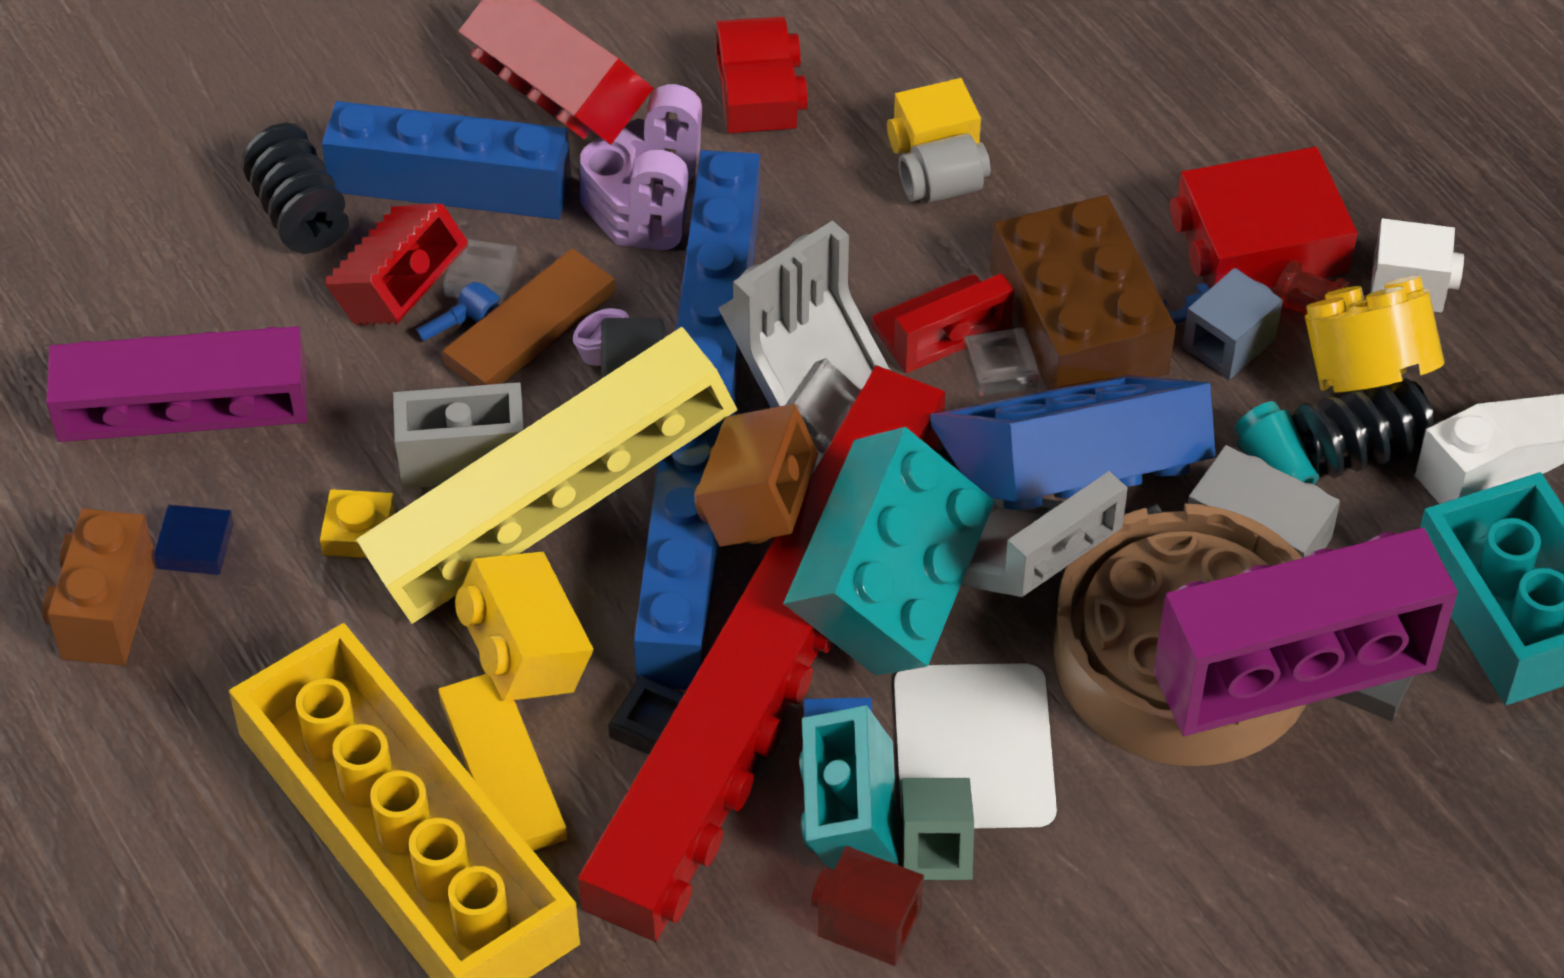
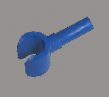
M472 282L461 291L456 306L416 328L417 333L424 342L453 325L464 322L469 317L478 323L499 306L496 303L499 300V296L486 285Z

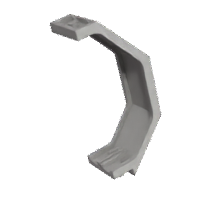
M833 220L811 234H804L798 237L790 247L766 262L749 267L738 279L733 281V299L718 308L770 407L774 408L796 403L819 453L813 472L874 367L878 365L890 370L850 294L848 286L849 235ZM943 447L939 455L960 472L946 448ZM1108 471L1064 502L1042 498L1043 505L1040 507L1008 510L1003 508V500L992 498L995 501L961 586L1023 597L1122 528L1128 487Z

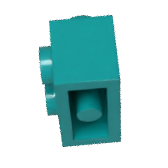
M867 705L802 718L803 751L800 753L799 766L804 784L805 812L801 817V829L806 848L810 853L815 852L833 875L898 864L892 739Z

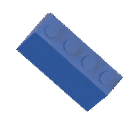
M1125 375L930 414L933 430L960 472L989 497L1003 500V508L1008 510L1040 507L1043 505L1042 496L1054 494L1056 498L1068 499L1108 471L1116 476L1124 485L1130 487L1142 483V474L1152 472L1154 476L1161 477L1185 475L1191 472L1190 463L1216 458L1211 384L1209 382Z

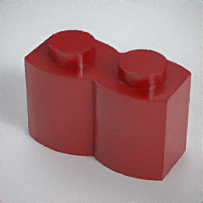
M785 16L716 21V59L727 132L740 133L796 129L798 110H807L808 107L805 75L795 76L794 68H799L801 64L798 33H788Z

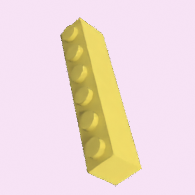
M680 327L356 540L386 588L411 624L456 596L458 589L463 585L474 558L520 554L738 409L717 369L685 329Z

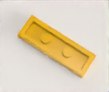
M487 674L439 688L440 703L467 772L533 851L566 841L567 830L515 701L503 702L492 677Z

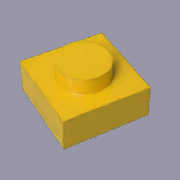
M330 489L320 536L322 555L367 558L356 539L395 514L396 508L393 493Z

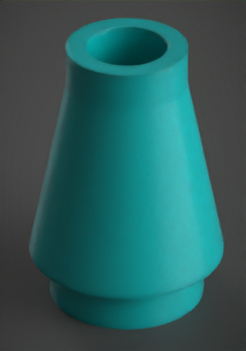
M1266 402L1250 410L1236 423L1234 432L1239 437L1237 447L1244 454L1258 457L1269 466L1304 483L1315 485L1318 481L1319 475L1310 462L1289 410H1281L1276 402Z

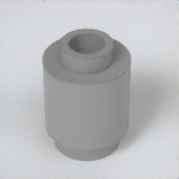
M968 133L913 146L911 153L900 155L899 173L902 186L907 198L911 202L922 199L924 203L929 204L981 191L984 177L990 176L991 171L989 156L982 142L975 143Z

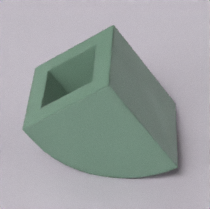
M902 778V859L904 880H973L974 813L970 778Z

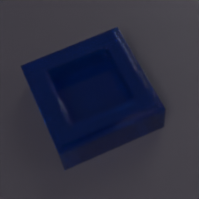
M168 505L154 552L157 569L220 575L234 525L231 510Z

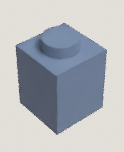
M1234 268L1188 308L1182 348L1230 380L1276 340L1283 300L1273 294L1266 285L1255 282Z

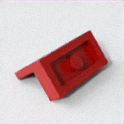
M1002 273L984 281H981L977 275L970 274L873 315L872 328L905 374L1010 330L1012 325L1014 288Z

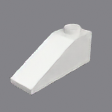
M1564 394L1476 404L1426 429L1415 477L1441 504L1538 472L1544 474L1564 464Z

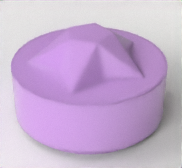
M613 308L603 309L589 315L577 326L573 334V343L586 364L593 366L601 365L602 320L605 318H630L625 311Z

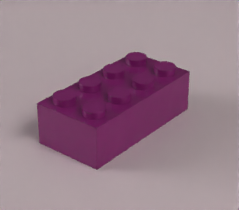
M1424 527L1399 534L1396 532L1382 533L1368 542L1336 550L1331 548L1319 549L1310 553L1305 558L1274 566H1253L1239 575L1207 583L1204 581L1190 582L1181 586L1176 591L1168 592L1165 595L1153 672L1183 737L1434 671L1437 668L1458 591Z

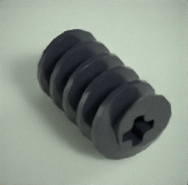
M294 123L275 124L259 132L248 143L242 154L241 168L246 180L251 184L254 194L260 199L263 210L269 215L271 224L278 231L282 243L291 251L307 254L321 251L338 241L349 227L348 216L343 212L346 205L344 196L336 188L333 177L327 173L323 160L318 157L316 149L309 142L305 130Z
M1403 377L1400 382L1364 389L1363 392L1348 391L1340 399L1331 396L1319 401L1317 406L1310 403L1302 404L1295 409L1292 416L1313 468L1318 473L1319 464H1322L1328 475L1334 479L1343 475V457H1345L1352 470L1359 472L1363 471L1367 466V450L1373 461L1378 465L1386 464L1389 461L1391 453L1390 444L1398 457L1404 459L1411 456L1414 446L1413 439L1421 450L1426 429L1435 425L1432 407L1422 387L1416 381H1410L1408 378Z

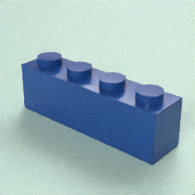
M336 101L322 141L327 173L333 177L336 188L342 194L424 204L439 203L449 207L560 220L571 180L568 128Z

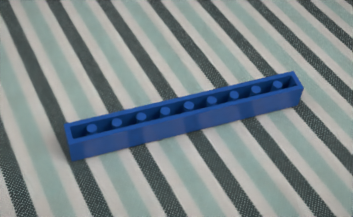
M700 150L676 330L683 327L714 365L736 406L742 352L718 308L733 299V281L738 279L749 267L753 266L761 202L760 154ZM724 420L658 462L634 637L636 680L639 676H643L671 689L687 690L707 656L720 546L709 523H705L700 519L696 510L694 496L695 489L700 484L710 458L711 447L715 445Z

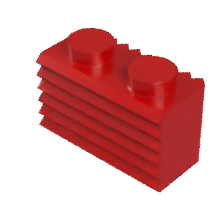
M443 204L391 206L390 214H384L383 221L376 222V229H369V237H362V244L355 245V252L348 253V260H341L340 268H333V276H326V286L349 319L357 326L361 323L365 326L369 323L373 326L376 323L390 325L391 322L397 325L467 248L468 241Z

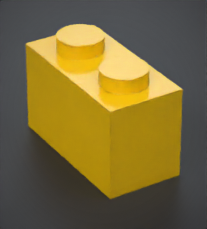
M544 551L474 558L462 587L456 593V613L459 621L464 626H467L479 651L482 668L488 676L492 677L503 702L574 693L594 649Z

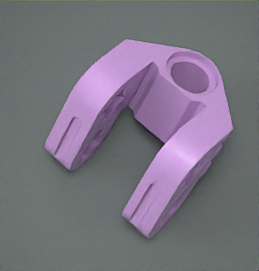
M666 84L657 87L651 93L645 119L637 118L627 123L611 145L602 138H598L585 146L580 154V203L584 210L616 245L668 250L680 243L687 213L688 181L694 177L700 153L702 123L701 99L687 87L677 84ZM670 112L676 113L678 120L669 119ZM668 149L676 150V155L668 152ZM654 215H661L662 221L654 219Z

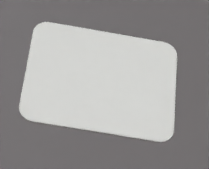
M1027 663L928 665V667L900 671L896 674L894 688L901 816L902 778H970L974 829L1043 827L1054 820L1057 807L1046 678L1040 668Z

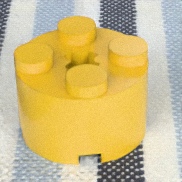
M1408 276L1384 283V290L1368 295H1363L1362 286L1334 290L1325 294L1326 300L1306 306L1308 314L1305 315V321L1322 391H1326L1332 385L1334 392H1348L1380 387L1402 381L1401 374L1407 372L1406 367L1418 364L1420 375H1424L1444 365L1445 362L1428 288H1423L1421 276Z

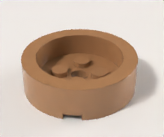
M1184 504L1183 511L1148 515L1147 509L1143 508L1125 514L1122 528L1069 564L1061 580L1053 640V659L1056 675L1066 699L1080 718L1108 742L1141 758L1159 763L1180 766H1208L1228 763L1252 755L1274 743L1297 721L1306 704L1183 737L1153 670L1166 593L1176 591L1181 586L1190 582L1204 581L1207 583L1239 575L1253 566H1274L1301 559L1302 557L1288 542L1263 524L1244 515L1218 507Z

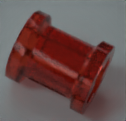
M1291 259L1280 274L1273 294L1283 300L1281 312L1289 309L1305 316L1308 314L1307 305L1326 300V293L1350 287V283L1342 278L1335 282L1304 270L1302 262ZM1301 290L1318 297L1319 300L1303 294Z

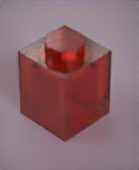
M846 846L835 869L826 866L821 871L812 893L811 906L818 908V937L895 966L922 910L924 875Z

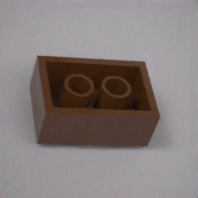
M1108 195L994 222L990 272L992 276L1002 273L1014 288L1012 317L1048 391L1125 375L1156 378L1169 374L1176 326Z

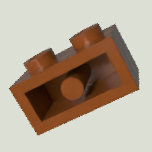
M796 403L724 418L715 445L711 447L710 458L700 484L695 489L694 496L696 510L700 519L705 523H709L720 547L744 542L757 544L771 537L792 534L819 455Z
M81 508L74 533L65 534L60 550V566L62 570L57 585H50L47 588L43 601V620L46 625H51L61 659L119 666L126 665L157 563L145 515Z

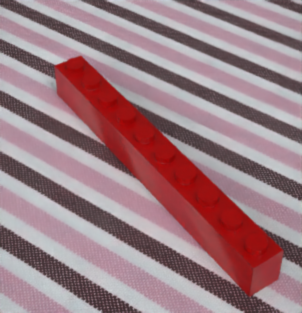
M878 365L874 367L811 476L792 534L777 536L774 539L578 876L583 911L654 942H657L668 921L677 923L687 908L692 893V885L689 883L699 865L708 867L714 860L723 838L721 826L731 809L736 812L740 811L748 799L754 781V774L751 772L761 755L769 758L776 749L784 727L782 717L790 702L796 705L801 703L810 686L813 676L811 665L818 652L828 653L834 645L832 641L783 603L854 440L906 427L936 453L940 454L944 445L931 426L930 414L945 411L946 391Z

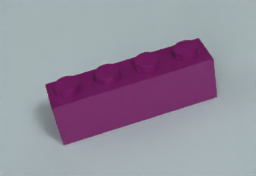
M300 326L266 327L263 329L228 332H203L200 334L162 337L145 336L135 339L96 342L80 341L70 344L49 345L46 404L57 442L308 423L307 363Z

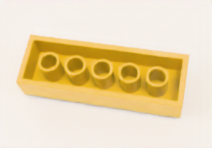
M345 623L340 624L228 690L241 738L430 978H530L580 945L576 902Z

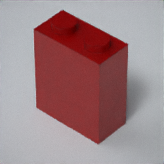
M1317 146L1181 171L1178 195L1170 201L1171 219L1176 232H1184L1188 240L1189 259L1193 273L1196 277L1203 276L1209 288H1212L1234 268L1255 282L1266 285L1268 288L1350 272L1358 232Z

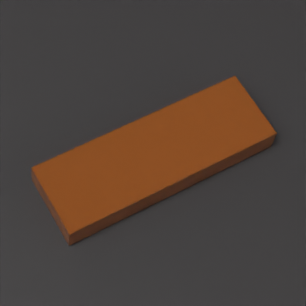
M571 248L443 349L444 365L472 386L503 384L615 294V278Z

